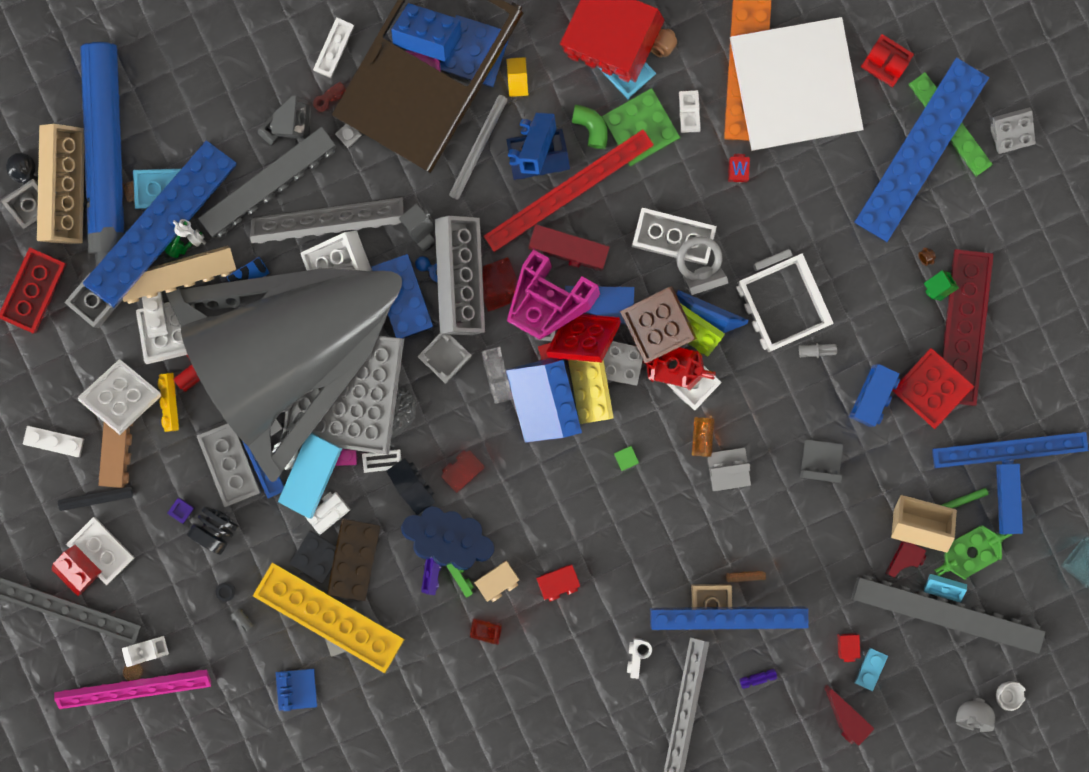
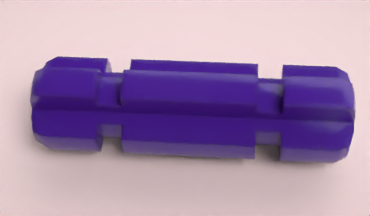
M770 669L766 673L760 672L750 675L749 678L743 677L740 678V685L742 689L749 688L750 685L755 686L765 683L767 680L772 681L777 679V673L775 669Z

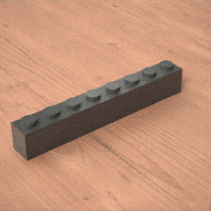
M320 127L198 219L213 238L223 237L228 233V228L232 225L234 227L238 226L243 222V217L247 214L249 216L258 211V206L263 202L264 204L269 203L274 198L273 195L275 193L285 191L289 187L288 184L293 180H300L305 175L304 172L309 168L313 170L320 164L319 161L324 157L327 159L332 156L337 148L325 130Z

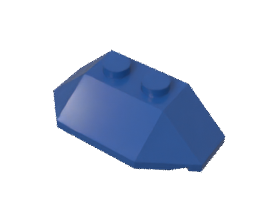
M680 290L676 292V296L682 305L723 333L744 326L749 321Z

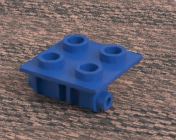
M314 669L276 672L279 711L317 707Z

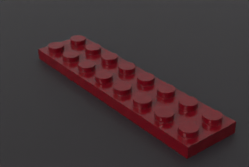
M955 249L951 276L959 289L951 293L948 299L942 358L975 386L960 404L977 406L994 254Z

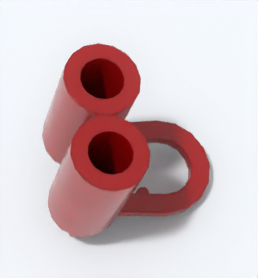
M192 364L173 378L177 386L185 392L200 381Z

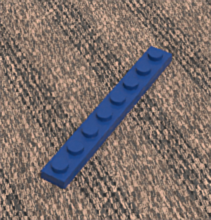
M1086 432L936 448L932 449L934 468L1085 452L1088 451Z

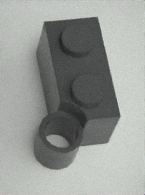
M415 204L399 218L407 233L423 252L436 243L430 235L435 229L433 226L435 222L424 207L421 209Z

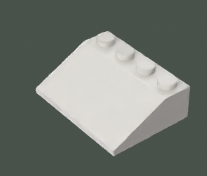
M357 230L344 232L300 253L306 270L330 268L372 271Z

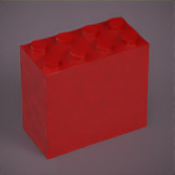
M580 0L560 45L564 52L568 54V58L577 62L580 59L585 61V65L595 69L597 66L602 68L601 71L612 76L614 73L619 75V79L629 83L631 80L636 83L665 20L657 8L637 0Z

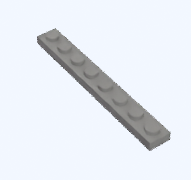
M690 637L664 772H684L709 647V642Z

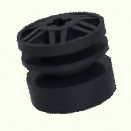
M204 506L201 511L208 517L201 514L198 515L199 520L204 524L194 523L187 535L204 548L221 555L228 545L222 536L232 538L234 534L227 528L236 531L239 526L223 512Z

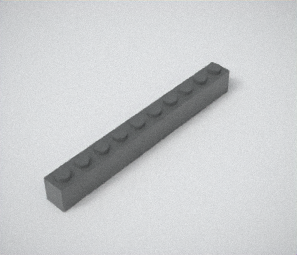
M864 574L862 578L857 576L851 599L1034 653H1040L1045 631L1040 630L1041 626L1029 623V626H1026L1019 619L1011 617L1010 621L1005 620L1002 614L992 612V615L985 614L984 609L974 607L971 610L966 608L967 604L956 601L955 605L947 603L948 599L940 596L933 599L929 597V593L918 591V594L911 592L909 587L900 585V588L892 587L893 583L885 580L878 583L874 581V577Z

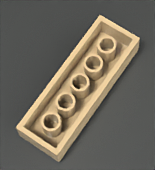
M59 124L39 126L37 241L61 244L83 243L84 128Z

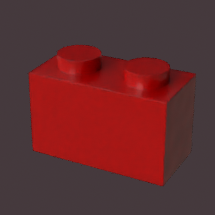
M572 564L536 577L544 600L549 599V602L560 598L559 594L567 592V595L577 592V587H580Z

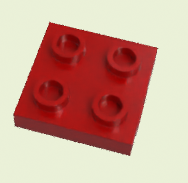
M881 34L861 65V68L893 88L914 54Z

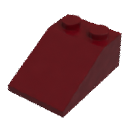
M826 685L824 688L839 728L843 731L841 735L849 743L853 744L855 742L859 746L871 734L874 728L832 688Z

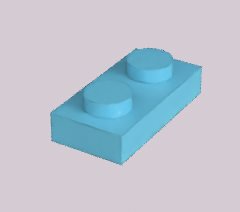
M933 574L929 575L924 586V592L960 603L967 591V584Z
M869 647L854 683L873 691L888 656Z

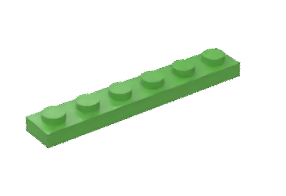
M926 72L908 84L925 107L937 89ZM961 123L950 142L973 174L978 176L993 164L964 124Z

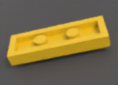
M174 373L161 374L158 379V388L161 392L159 403L163 413L161 423L164 432L179 430L175 383L173 380Z

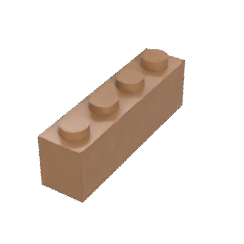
M104 422L98 486L123 488L128 484L129 472H127V465L131 461V454L128 453V448L132 444L130 426L119 435Z

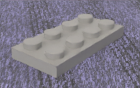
M228 423L197 435L224 507L261 493L241 440Z

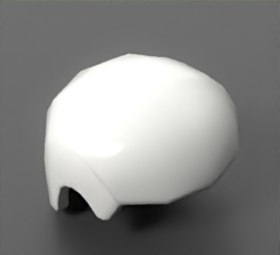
M1008 681L1002 683L996 691L997 703L1004 710L1014 711L1020 708L1025 701L1024 691L1026 690L1018 682Z

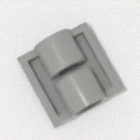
M1030 107L993 117L991 133L996 143L998 154L1036 144L1033 113Z
M612 341L603 359L607 380L637 386L643 361L637 346Z

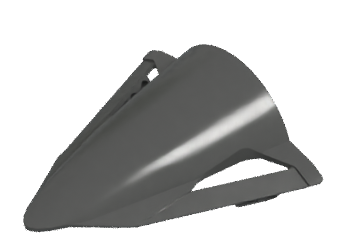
M318 268L181 290L177 289L166 293L181 325V336L186 352L201 383L223 418L238 437L249 447L271 482L276 481L281 475V472L370 356L390 307L402 288V277L391 271ZM266 293L258 301L219 316L207 317L191 306V304L203 302L206 308L212 310L235 307L240 304L241 296ZM323 387L304 413L300 412L281 436V444L275 452H272L270 428L275 419L312 389Z

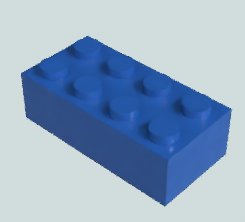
M406 254L372 266L373 271H391L402 277V288L388 312L396 338L404 339L434 328L409 255Z

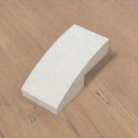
M698 90L679 91L681 133L700 132Z

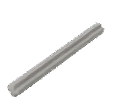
M498 95L449 193L450 197L456 200L459 199L507 103L505 96Z

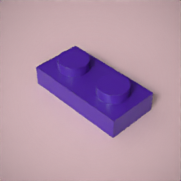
M433 558L426 559L421 592L428 595L436 594L439 587L438 574L442 567Z

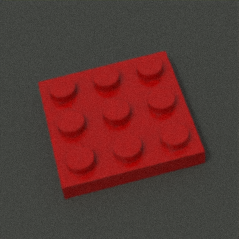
M588 314L578 316L557 330L546 351L547 356L550 358L602 363L621 324L620 317Z
M930 348L899 382L897 388L892 391L931 427L936 429L975 386L934 349Z

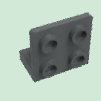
M805 440L800 477L841 483L840 467L843 445Z

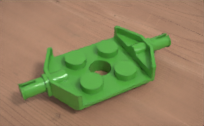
M980 525L953 541L948 553L944 552V565L934 569L936 575L940 576L947 571H951L966 580L967 577L997 560H1002L1001 542L1012 536V534H995L988 528ZM969 547H975L977 550V554L972 558L967 555Z

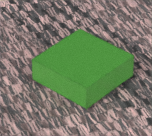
M632 446L614 453L621 471L639 464Z

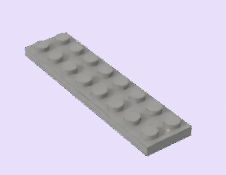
M403 197L251 218V243H265L272 240L282 241L286 238H303L308 235L319 236L324 233H340L345 230H360L367 227L378 228L389 224L398 225L401 223L399 218L404 214Z

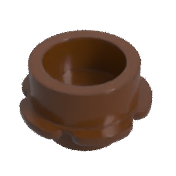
M924 247L918 254L919 259L925 266L933 265L936 255L932 249Z

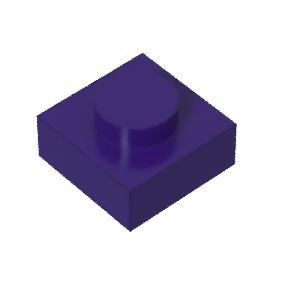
M178 497L167 514L184 524L195 508Z

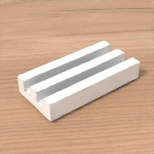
M401 450L389 451V455L397 454L396 458L367 461L366 457L387 454L363 453L364 473L388 470L392 466L368 468L367 465L399 462L402 460Z

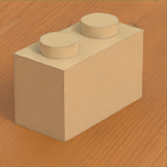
M506 560L474 583L487 602L489 600L494 602L502 597L501 592L508 589V591H511L517 587V582L520 579Z

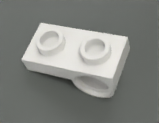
M634 638L633 642L629 644V654H632V661H628L627 673H630L631 678L639 679L640 659L648 658L652 653V647L647 640ZM646 644L648 651L645 654H640L637 651L639 645Z

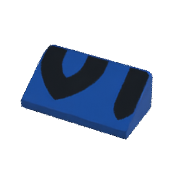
M258 257L228 275L227 279L229 282L261 278L270 272L261 257Z

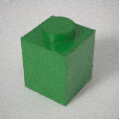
M944 270L924 283L927 288V295L931 299L942 301L959 289L950 272Z

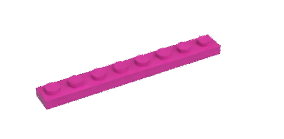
M197 670L195 672L54 692V700L59 709L207 688L211 687V679L207 670Z

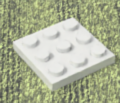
M170 302L164 303L168 334L149 338L144 308L136 310L143 357L146 364L188 355L181 336V325Z
M119 359L78 397V400L120 435L161 397V393Z

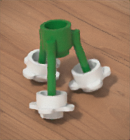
M181 219L178 223L174 220V232L177 236L166 247L165 252L171 257L178 258L180 254L185 255L187 249L192 244L196 247L201 243L205 245V237L199 230H193L189 221ZM181 237H187L189 240L185 246H183V241L180 240Z

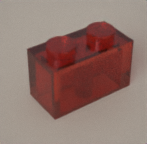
M463 450L456 457L458 461L454 465L449 463L442 470L444 474L441 477L456 493L485 468L471 450L468 452Z

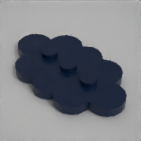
M428 507L421 516H408L401 525L404 537L414 541L413 549L416 555L422 559L433 558L440 566L452 564L458 570H467L473 566L475 560L487 561L494 553L493 542L489 538L482 536L480 523L473 518L463 519L455 511L444 513L437 507Z

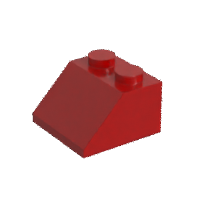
M76 545L64 551L53 563L51 569L78 597L102 572Z

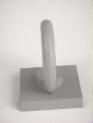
M702 236L694 237L687 240L680 247L677 254V266L684 275L685 285L691 295L728 284L727 276L721 268L722 251L714 240ZM704 244L709 246L715 255L712 267H701L695 270L694 273L688 270L684 262L686 252L694 245Z

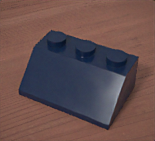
M556 130L540 174L521 173L520 164L511 165L513 179H525L527 177L570 170L563 130ZM527 135L506 139L508 153L510 149H516L521 152Z

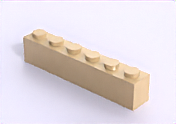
M224 246L150 267L122 298L123 302L127 301L128 304L134 303L144 296L152 298L158 295L157 292L164 290L166 293L177 290L176 287L178 286L190 287L195 285L196 281H211L214 279V276L220 274L222 277L232 274V271L236 270L231 249L229 246Z

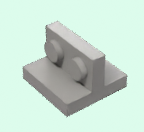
M745 448L707 453L712 491L751 486L749 476L750 464L747 463Z

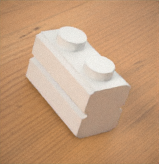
M329 492L322 498L323 503L317 506L312 519L306 517L320 535L351 510L337 492L334 494Z

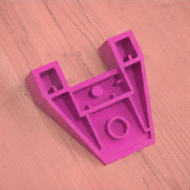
M533 249L522 266L507 322L540 340L590 310L599 297L600 291L597 284L582 276L571 293L545 280V277L552 268L550 259Z

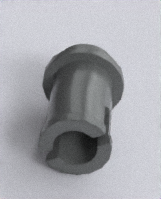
M238 608L231 614V620H235L245 633L254 624L243 613L244 610Z

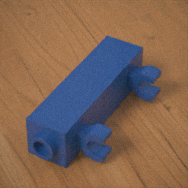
M536 113L532 122L528 119H521L520 126H524L521 134L527 135L521 152L516 149H510L508 157H511L509 164H520L521 173L540 174L557 129L554 114Z
M1002 460V464L996 465L999 533L1023 534L1020 464H1014V460Z

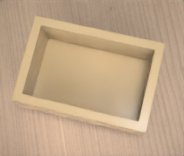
M900 495L894 508L891 538L948 553L955 539L957 510Z

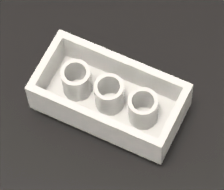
M641 208L632 247L677 258L680 247L687 240L699 236L708 237L713 240L717 226ZM704 244L694 245L686 252L684 260L707 265L711 248Z

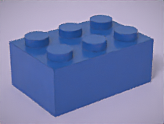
M410 3L407 4L391 29L394 45L444 62L462 36L460 19Z
M880 364L872 365L849 417L869 427H875L876 424L879 425L884 416L882 414L884 407H888L891 402V391L896 389L900 382L898 378L899 373Z

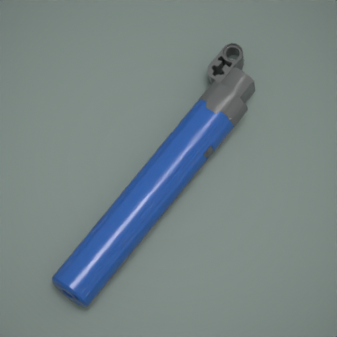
M92 42L80 46L86 199H88V253L95 254L96 267L125 234L122 202L123 179L117 46L109 42Z

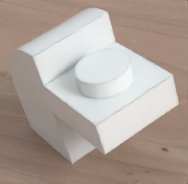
M164 636L122 648L127 667L169 654Z

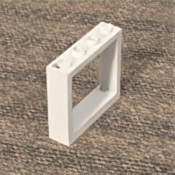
M803 253L737 282L739 285L736 287L740 297L744 296L746 301L744 307L748 315L752 314L754 319L752 325L756 332H760L762 337L760 343L763 349H767L768 352L834 324ZM796 263L821 319V323L772 344L746 285Z

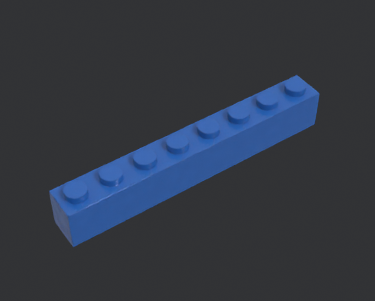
M805 606L650 608V627L652 630L808 628V608Z

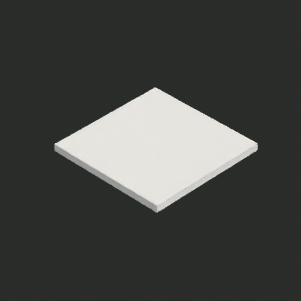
M842 17L730 37L752 151L864 130Z

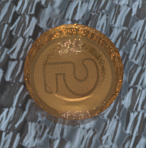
M140 664L129 667L125 666L123 669V676L127 681L138 680L143 675V668Z

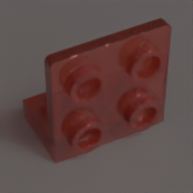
M506 257L482 266L483 300L488 312L512 303L518 281L509 258Z

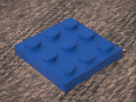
M456 15L455 18L461 21L462 36L445 62L441 61L440 68L443 72L472 81L501 29ZM508 41L483 85L494 87Z

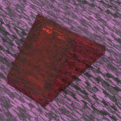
M473 618L470 638L498 645L502 623Z

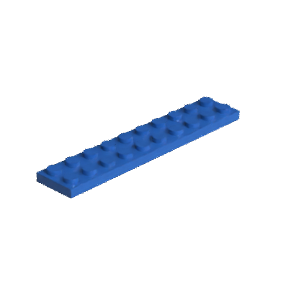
M957 57L955 58L856 218L855 224L883 241L888 242L988 81V76Z
M206 140L84 280L83 285L115 308L177 236L174 232L175 224H173V221L175 220L178 223L181 219L189 221L237 166V163Z

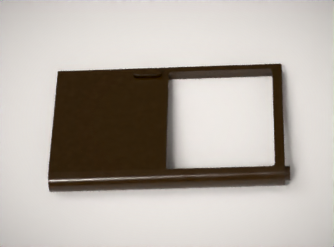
M397 0L333 111L332 116L431 173L524 14L521 11L522 7L514 2L509 4L504 0H487L509 14V17L469 86H464L384 39L405 0Z

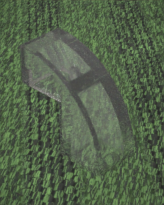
M497 347L481 351L494 403L513 400L501 348Z

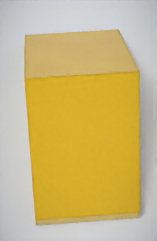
M526 57L507 59L509 97L528 96Z

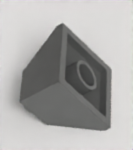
M291 96L273 114V119L270 123L271 133L281 137L306 139L309 136L312 102L298 96Z

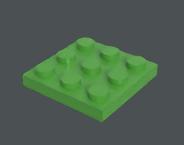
M652 88L602 116L618 146L643 129L654 144L653 147L628 163L630 167L680 139Z

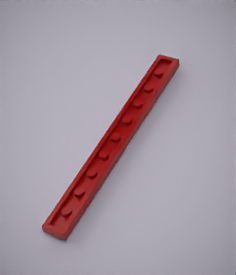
M644 129L484 235V238L492 250L496 252L535 226V224H538L653 147L654 144Z

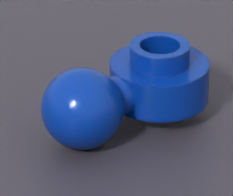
M425 256L417 258L415 262L416 268L422 272L429 271L430 278L434 282H438L436 275L437 263L434 265L430 264V260Z

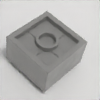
M439 334L418 355V358L445 384L472 357L450 334Z

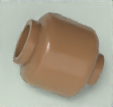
M661 29L655 39L651 52L657 57L669 56L677 45L675 33L671 29Z

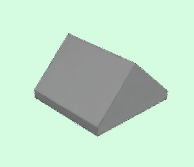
M34 179L1 200L23 229L37 221L38 182Z

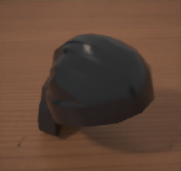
M15 153L8 159L6 170L11 179L23 184L32 179L38 182V177L34 175L35 163L29 155Z

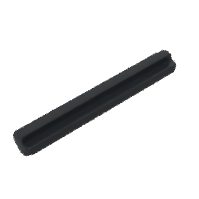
M129 486L58 500L57 505L60 511L128 499L132 498L134 494L132 487Z

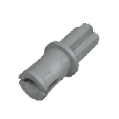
M816 343V345H799V358L811 356L819 358V356L837 354L836 344L818 345Z

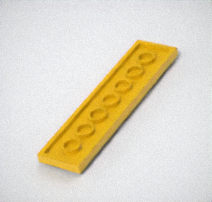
M274 563L270 565L253 594V597L383 673H386L405 640Z

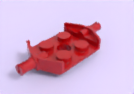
M680 347L648 363H645L644 360L642 361L647 366L650 381L684 387L689 391L703 377L714 380L716 375L715 372L704 369L700 352ZM676 360L677 366L674 369H669L670 362Z

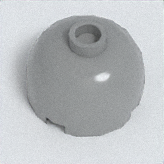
M973 698V701H967L959 707L956 724L969 730L980 728V732H990L994 730L995 713L988 704L984 703L985 700Z

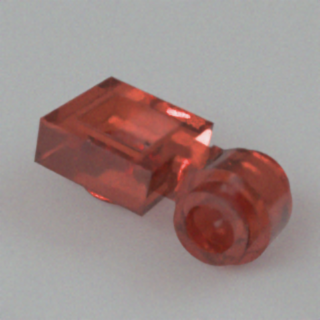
M341 81L328 89L324 95L317 96L314 99L313 106L317 111H326L329 108V101H337L342 98L346 89ZM323 101L324 105L318 106L319 102Z

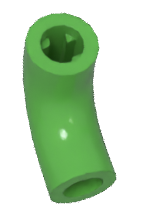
M575 105L572 123L583 125L588 129L589 138L587 145L596 149H606L608 130L604 119L591 108Z

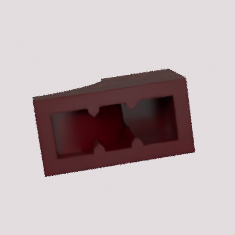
M901 541L885 573L895 578L906 567L914 566L918 568L926 559V550L913 543Z

